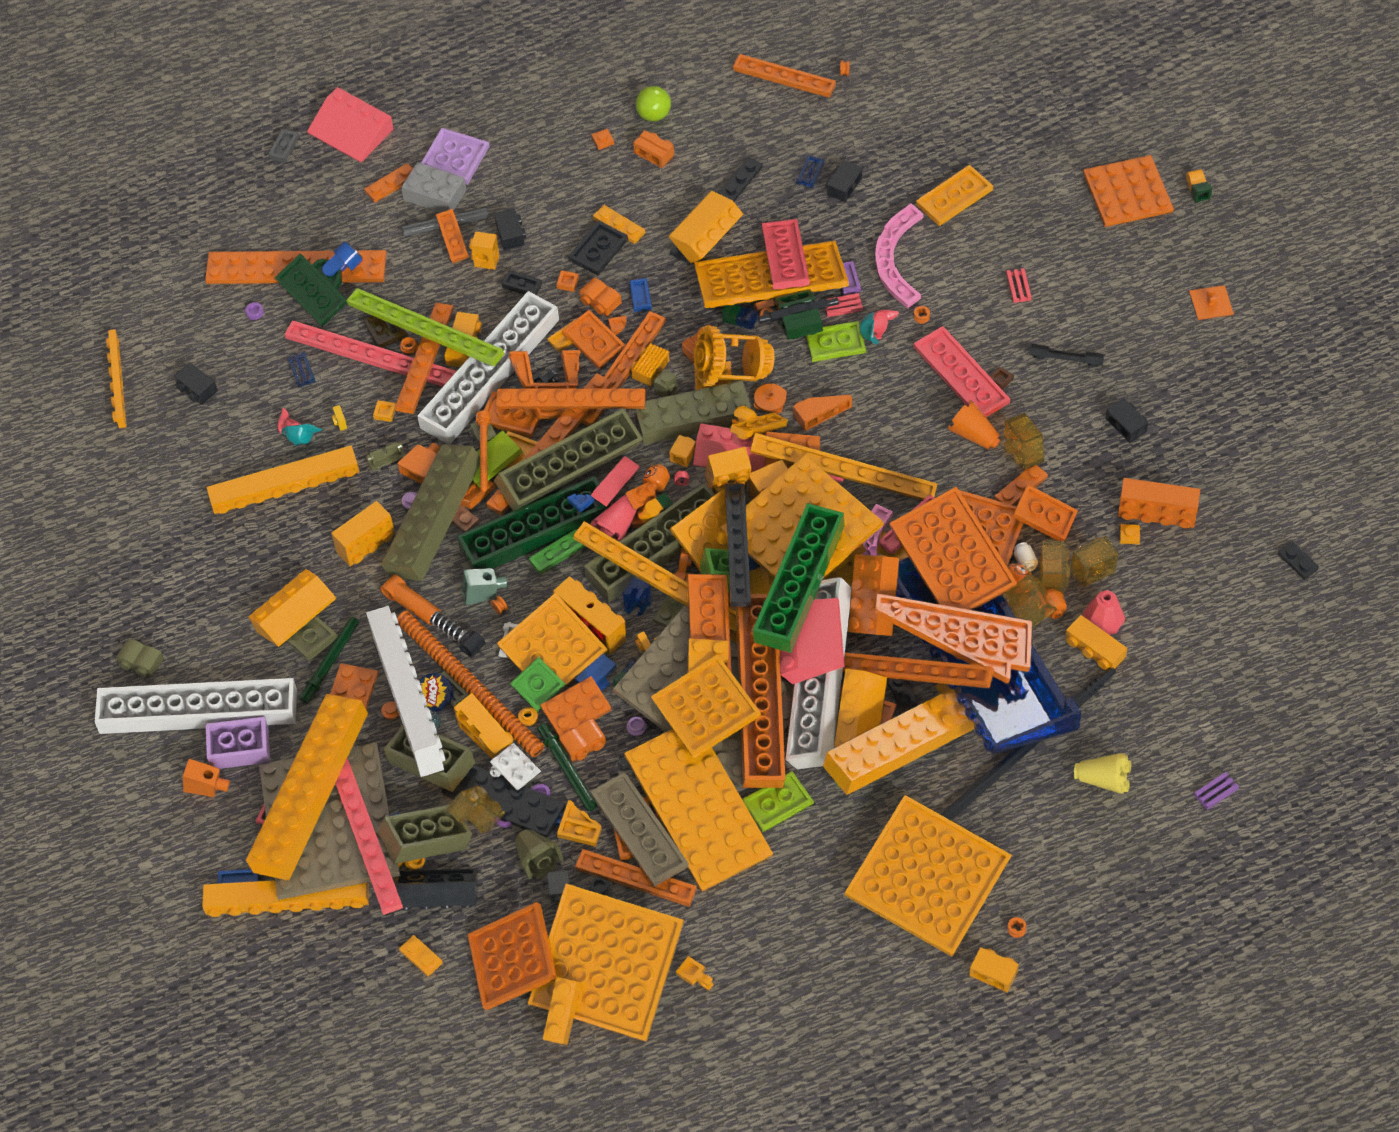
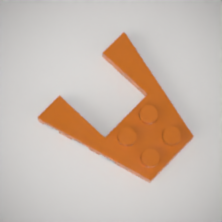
M564 350L561 353L566 379L565 383H534L528 351L509 352L508 357L523 389H577L580 350ZM566 409L533 410L538 419H558Z

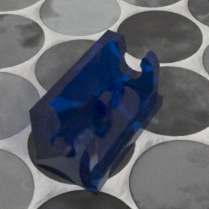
M635 577L632 578L623 591L624 611L630 614L635 607H639L640 611L637 614L639 617L648 606L652 605L650 585Z

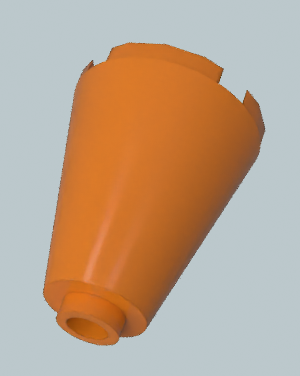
M969 400L970 405H964L952 420L954 425L952 427L949 425L948 430L988 450L990 448L995 449L1001 441L998 439L1000 434L972 400Z

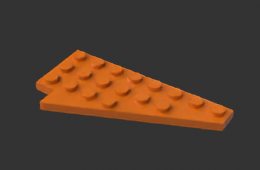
M883 594L876 595L874 614L954 655L957 659H961L971 665L991 666L994 669L993 677L1005 683H1009L1011 669L1025 672L1030 670L1032 621Z

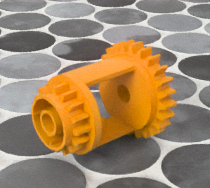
M715 326L702 327V330H699V335H697L698 341H695L693 365H695L694 372H697L696 378H698L700 385L712 386L718 380L756 382L758 379L766 378L772 372L775 356L774 349L771 344H768V340L761 339L756 335L719 333L720 329H717ZM724 339H731V346L738 347L739 340H747L742 356L745 376L722 375L726 362Z

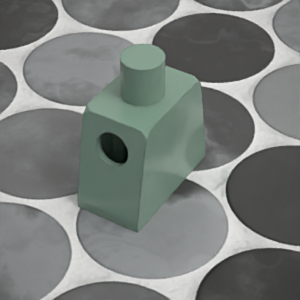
M492 568L463 571L461 590L465 605L496 598L497 589L507 588L506 577H496Z

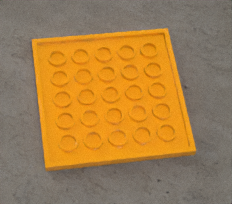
M806 455L800 458L746 505L748 555L774 578L807 503L844 513L845 527L824 577L884 525L879 517ZM725 523L721 527V531L727 536V524Z
M904 795L845 891L844 896L953 957L1012 855Z
M565 884L548 939L557 977L582 983L574 1019L647 1041L684 920ZM556 979L533 989L528 1004L549 1010Z

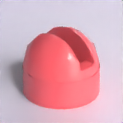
M685 470L677 471L674 476V483L680 486L688 485V472Z

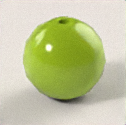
M649 86L639 92L635 107L641 118L650 122H657L668 115L671 109V99L668 93L659 86Z

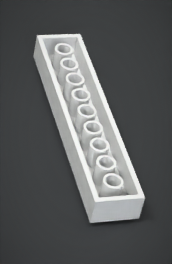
M528 291L484 340V342L503 349L504 355L493 367L469 357L419 413L420 429L450 445L476 416V413L488 402L492 391L497 392V389L515 371L508 357L509 352L528 351L529 355L559 321L558 307Z
M841 577L822 580L814 600L839 599L843 653L845 654L852 587ZM843 667L794 685L786 761L797 770L823 766L827 752L834 749Z
M389 606L366 612L372 636L420 776L423 777L444 770L442 762L446 760L443 750H439L442 748L439 736H434V734H437L434 722L429 721L432 719L429 708L424 707L427 705L425 696L419 693L422 691L420 682L414 679L417 678L414 666H410L412 660L409 652H405L408 650L405 640L403 638L400 639V637H403L401 628L395 625L398 623L395 612L391 613Z
M294 678L97 688L95 724L100 734L205 729L206 724L257 717H265L267 725L296 724L297 688Z

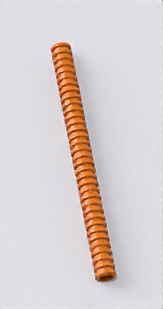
M409 611L399 614L397 624L455 682H458V685L462 686L466 693H472L501 727L509 732L513 739L527 753H530L531 757L538 756L543 751L544 744L510 710L508 711V708L504 707V704L500 703V700L496 699V696L492 695L448 649H445V646L441 645V642L426 630Z

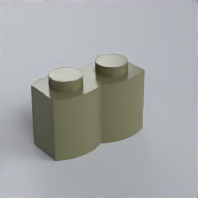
M132 639L126 641L116 657L122 669L127 671L132 669L142 677H153L164 660L161 651Z

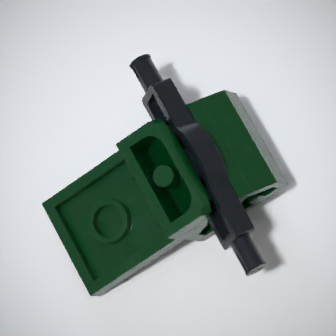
M810 289L771 298L774 300L777 311L758 316V321L760 324L778 321L788 340L798 339L806 335H815L823 332L819 311L830 306L839 305V300L836 297L829 300L815 301Z

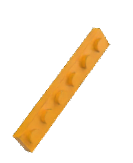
M114 329L108 330L109 338H106L107 348L110 349L107 357L108 362L111 363V367H108L109 376L113 380L110 382V389L112 393L114 392V396L111 397L112 407H115V411H112L113 421L118 423L119 428H124L127 426L119 338Z

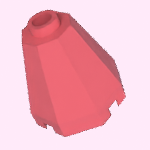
M1109 590L1099 592L1083 611V616L1109 635L1116 634L1125 622L1121 604L1117 596Z

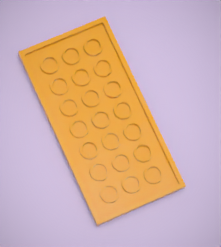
M836 241L803 245L810 284L803 287L773 289L766 251L694 262L705 308H715L717 306L734 305L763 299L768 300L808 289L812 292H821L828 289L848 287V277Z
M671 729L624 753L627 762L670 838L688 862V870L701 892L773 856V852L713 748L693 758L674 730Z

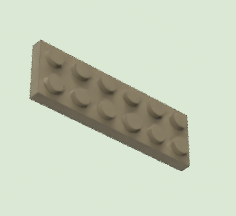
M625 772L590 791L591 796L653 887L689 867L682 853Z

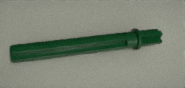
M353 616L349 618L310 680L306 681V687L298 698L300 701H303L305 704L309 703L314 693L320 690L319 686L358 626V619Z
M542 723L541 726L537 727V730L544 740V745L548 746L586 810L593 811L597 808V803L558 742V736L554 735L547 723Z

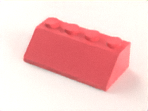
M701 423L696 440L693 466L706 468L708 455L746 447L752 473L765 467V456L750 453L754 436L740 439L736 434L730 432L731 428Z

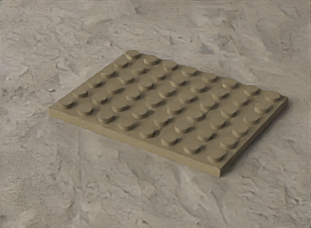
M687 606L680 610L613 688V692L665 732L671 730L672 727L654 704L651 696L688 673V640L690 632L689 608ZM730 640L731 669L733 676L738 681L737 644ZM781 678L784 732L790 725L794 687ZM740 730L712 747L730 780L738 787L742 783Z
M377 742L353 746L347 757L391 876H400L398 863L394 864L378 834L384 817L390 815ZM295 758L259 765L266 817ZM336 784L329 795L290 880L275 878L278 900L371 882Z

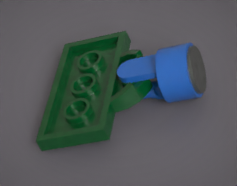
M347 241L341 243L333 251L335 255L330 260L322 258L311 264L300 253L275 277L322 327L347 304L344 296L338 291L343 279L342 271L347 267L353 271L363 261V257Z

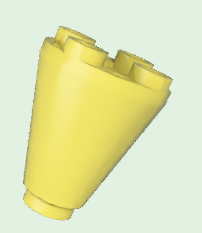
M1124 753L1081 761L1080 763H1075L1074 778L1087 784L1123 794L1124 792H1129L1130 784L1129 780H1127V773L1131 772V761H1128V756Z

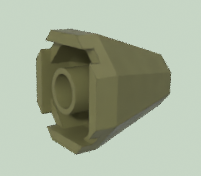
M523 830L515 839L524 873L529 879H533L532 876L536 877V879L543 878L548 875V872L556 870L558 867L557 861L561 862L563 859L561 849L556 842L533 830Z

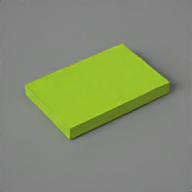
M859 321L823 327V332L815 335H806L812 362L866 353L865 343L860 333Z
M503 430L487 443L488 481L523 453L520 447ZM479 466V468H478V470H477V472H476V474H475V476H474V478H473V482H474L479 488H480V466Z
M793 771L785 775L783 788H761L742 799L762 832L814 803Z

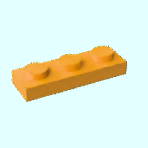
M603 205L593 215L595 221L598 222L599 220L628 235V241L633 244L645 234V229L606 205Z

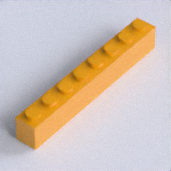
M351 445L208 486L207 491L214 514H224L228 510L244 508L248 504L262 503L266 499L279 498L283 494L296 493L307 487L313 488L321 483L334 482L342 477H352L359 473V468Z
M275 880L203 885V909L205 914L211 917H218L221 914L238 916L246 912L260 914L262 911H270L271 913H280L282 910L300 912L302 909L319 911L327 907L342 909L343 906L361 908L363 905H369V882L278 900Z

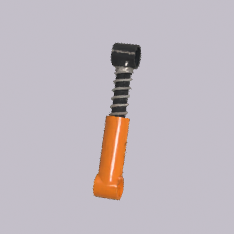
M393 574L380 587L382 594L391 601L395 600L428 625L438 626V629L443 630V633L453 637V640L458 642L461 651L470 658H473L486 644L484 638L476 631L468 632L462 630L460 626H456L455 622L452 623L450 619L445 618V615L442 616L441 610L408 587L398 575Z

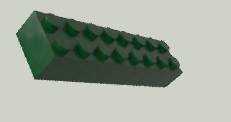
M594 476L457 535L459 548L471 569H493L551 544L575 529L578 530L584 521L590 524L592 520L609 508L611 503L606 507L594 498L595 502L582 512H579L568 502L567 497L573 494L592 495L593 491L599 486V482Z

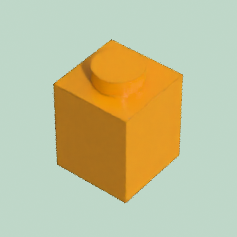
M679 435L669 452L670 462L687 468L695 455L696 441L690 437Z

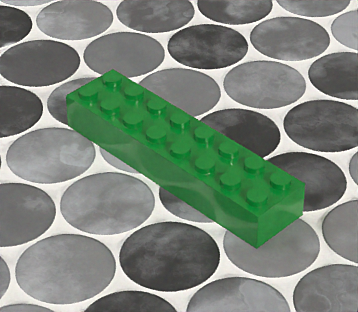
M809 503L806 504L752 630L754 643L792 653L845 527L844 513Z

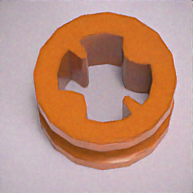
M841 60L840 76H843V74L849 76L850 61L844 62Z
M919 306L914 310V320L917 323L924 324L929 321V308ZM919 313H925V316L920 317Z
M497 596L496 600L490 601L493 609L499 615L502 614V611L508 610V606L502 597Z
M1019 917L1012 918L1008 923V933L1015 938L1022 937L1026 932V922ZM1014 924H1017L1018 926H1022V927L1020 928V931H1017L1016 929H1012V928H1014Z

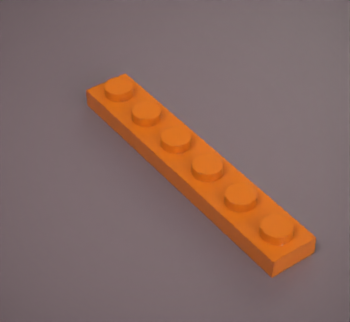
M739 54L733 65V71L828 98L831 97L836 86L835 80Z
M582 849L575 865V869L688 907H690L697 891V886L673 878H669L653 887L640 867Z

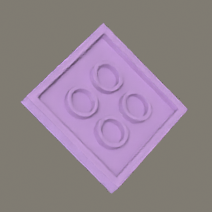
M441 128L421 163L465 178V184L468 185L490 147L489 142Z

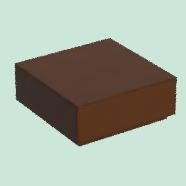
M1000 366L990 375L992 380L1002 390L1014 379V375Z

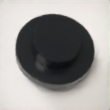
M596 878L590 884V891L607 896L610 892V884L603 878Z

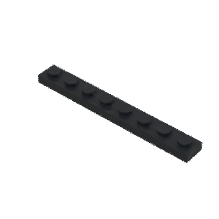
M747 157L718 194L735 202L763 168V164ZM674 245L670 250V255L685 262L687 260L686 257Z
M725 483L731 606L751 607L744 484Z

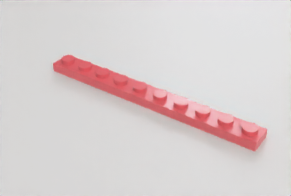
M293 320L285 333L286 339L405 376L408 375L414 359L410 356ZM433 364L426 382L443 387L457 371Z
M347 758L335 784L382 913L385 915L399 910L403 906Z

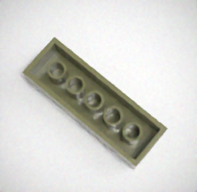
M742 380L645 401V409H635V416L641 437L643 438V445L678 438L679 435L697 434L701 423L730 427L733 424L732 419H738L734 416V411L737 407L746 406L750 409L751 407Z

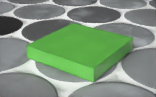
M540 657L533 661L510 683L537 712L541 710V704L552 699L566 686Z

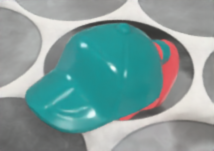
M880 310L866 315L859 326L862 337L876 345L879 344V339L882 338L881 336L887 329L888 320L894 319L899 312Z
M282 408L278 421V431L286 435L287 439L295 446L308 444L314 433L322 431V428H317L310 424H301L290 419L288 411Z

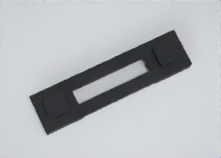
M1031 344L1029 355H1034L1033 358L1037 359L1049 357L1089 363L1088 366L1092 367L1103 365L1105 355L1093 352L1081 354L1049 349L1050 346Z

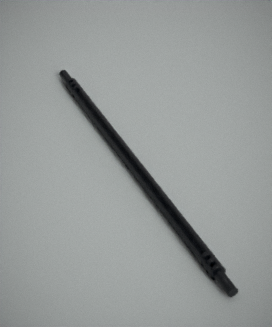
M1109 668L1100 677H1095L940 815L950 821L953 820L1104 686V683L1116 673V670Z

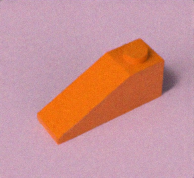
M852 396L813 397L799 401L793 406V416L803 430L807 431L851 408Z

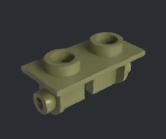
M395 441L394 444L386 446L384 449L381 448L374 452H369L365 458L373 471L401 460L406 454L403 451L401 441L398 443Z

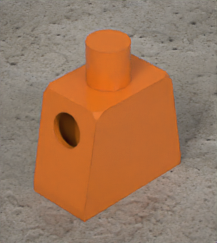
M431 443L428 448L416 445L397 463L399 473L422 484L440 449L439 445Z
M188 759L183 774V792L215 797L217 790L228 792L230 780L220 778L219 768Z

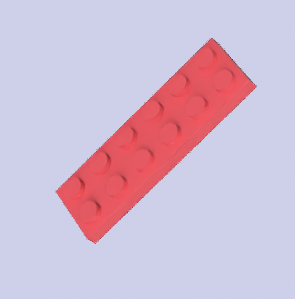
M797 219L762 223L773 289L810 285Z
M944 326L913 344V348L966 406H969L968 401L972 400L985 417H988L1010 403V398Z

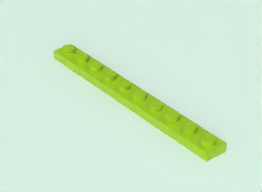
M358 288L346 300L347 304L351 307L493 367L504 355L503 349Z

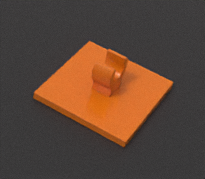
M1225 285L1189 290L1198 320L1234 315Z

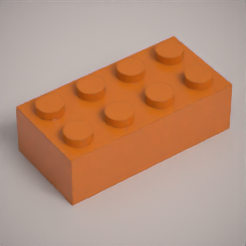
M1124 478L1118 517H1122L1125 520L1137 519L1145 523L1157 522L1165 526L1178 525L1181 528H1194L1200 489Z
M855 554L848 632L892 636L893 623L874 614L875 599L877 594L896 597L899 558Z

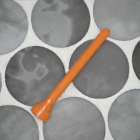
M488 411L476 413V423L480 426V490L482 492L488 490L487 426L491 422V414Z

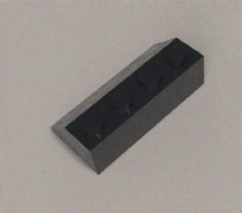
M478 868L399 871L400 876L394 879V884L403 906L401 910H409L412 907L431 909L437 906L443 909L453 906L470 908L477 904Z

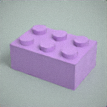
M257 717L206 724V747L209 765L222 769L270 763L269 728L266 718Z

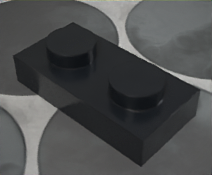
M508 270L502 282V288L521 294H526L529 291L537 295L542 286L541 279Z
M1293 541L1278 551L1277 555L1303 580L1319 569V566Z

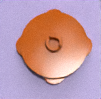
M776 384L760 386L754 394V408L775 414L781 413L786 403L787 391Z

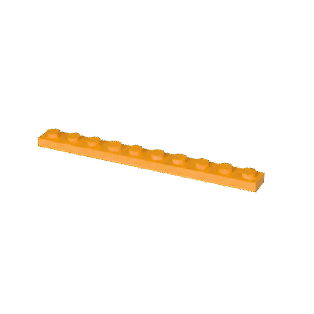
M755 433L750 453L775 460H783V462L795 464L806 455L829 475L919 500H924L930 494L934 497L937 483L758 433Z
M585 521L573 535L574 540L688 607V584L686 581ZM729 608L730 633L735 634L736 611Z

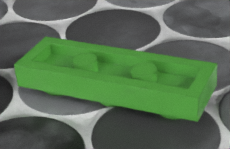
M576 529L529 558L530 564L539 575L586 547L573 539V535L577 531Z

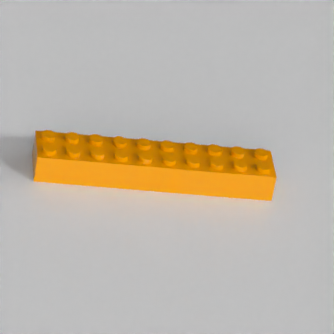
M990 684V688L958 685L828 751L823 767L845 794L848 795L995 719L1002 714L1007 701L992 684Z
M331 694L325 695L248 854L246 861L253 873L290 880L368 715L362 700Z

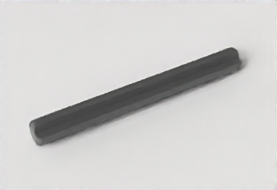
M481 208L455 214L459 225L486 219L489 217L487 208ZM437 219L403 226L402 232L406 237L440 229Z

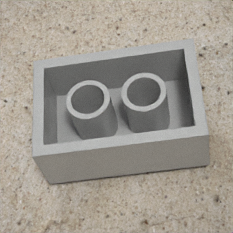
M419 162L416 163L401 187L405 201L438 212L450 209L454 211L466 192L465 178Z

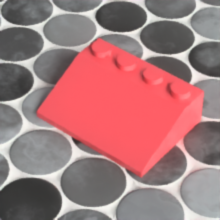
M337 87L324 101L307 133L362 162L394 128L390 115Z
M838 598L814 600L792 653L780 650L781 675L792 685L845 667Z

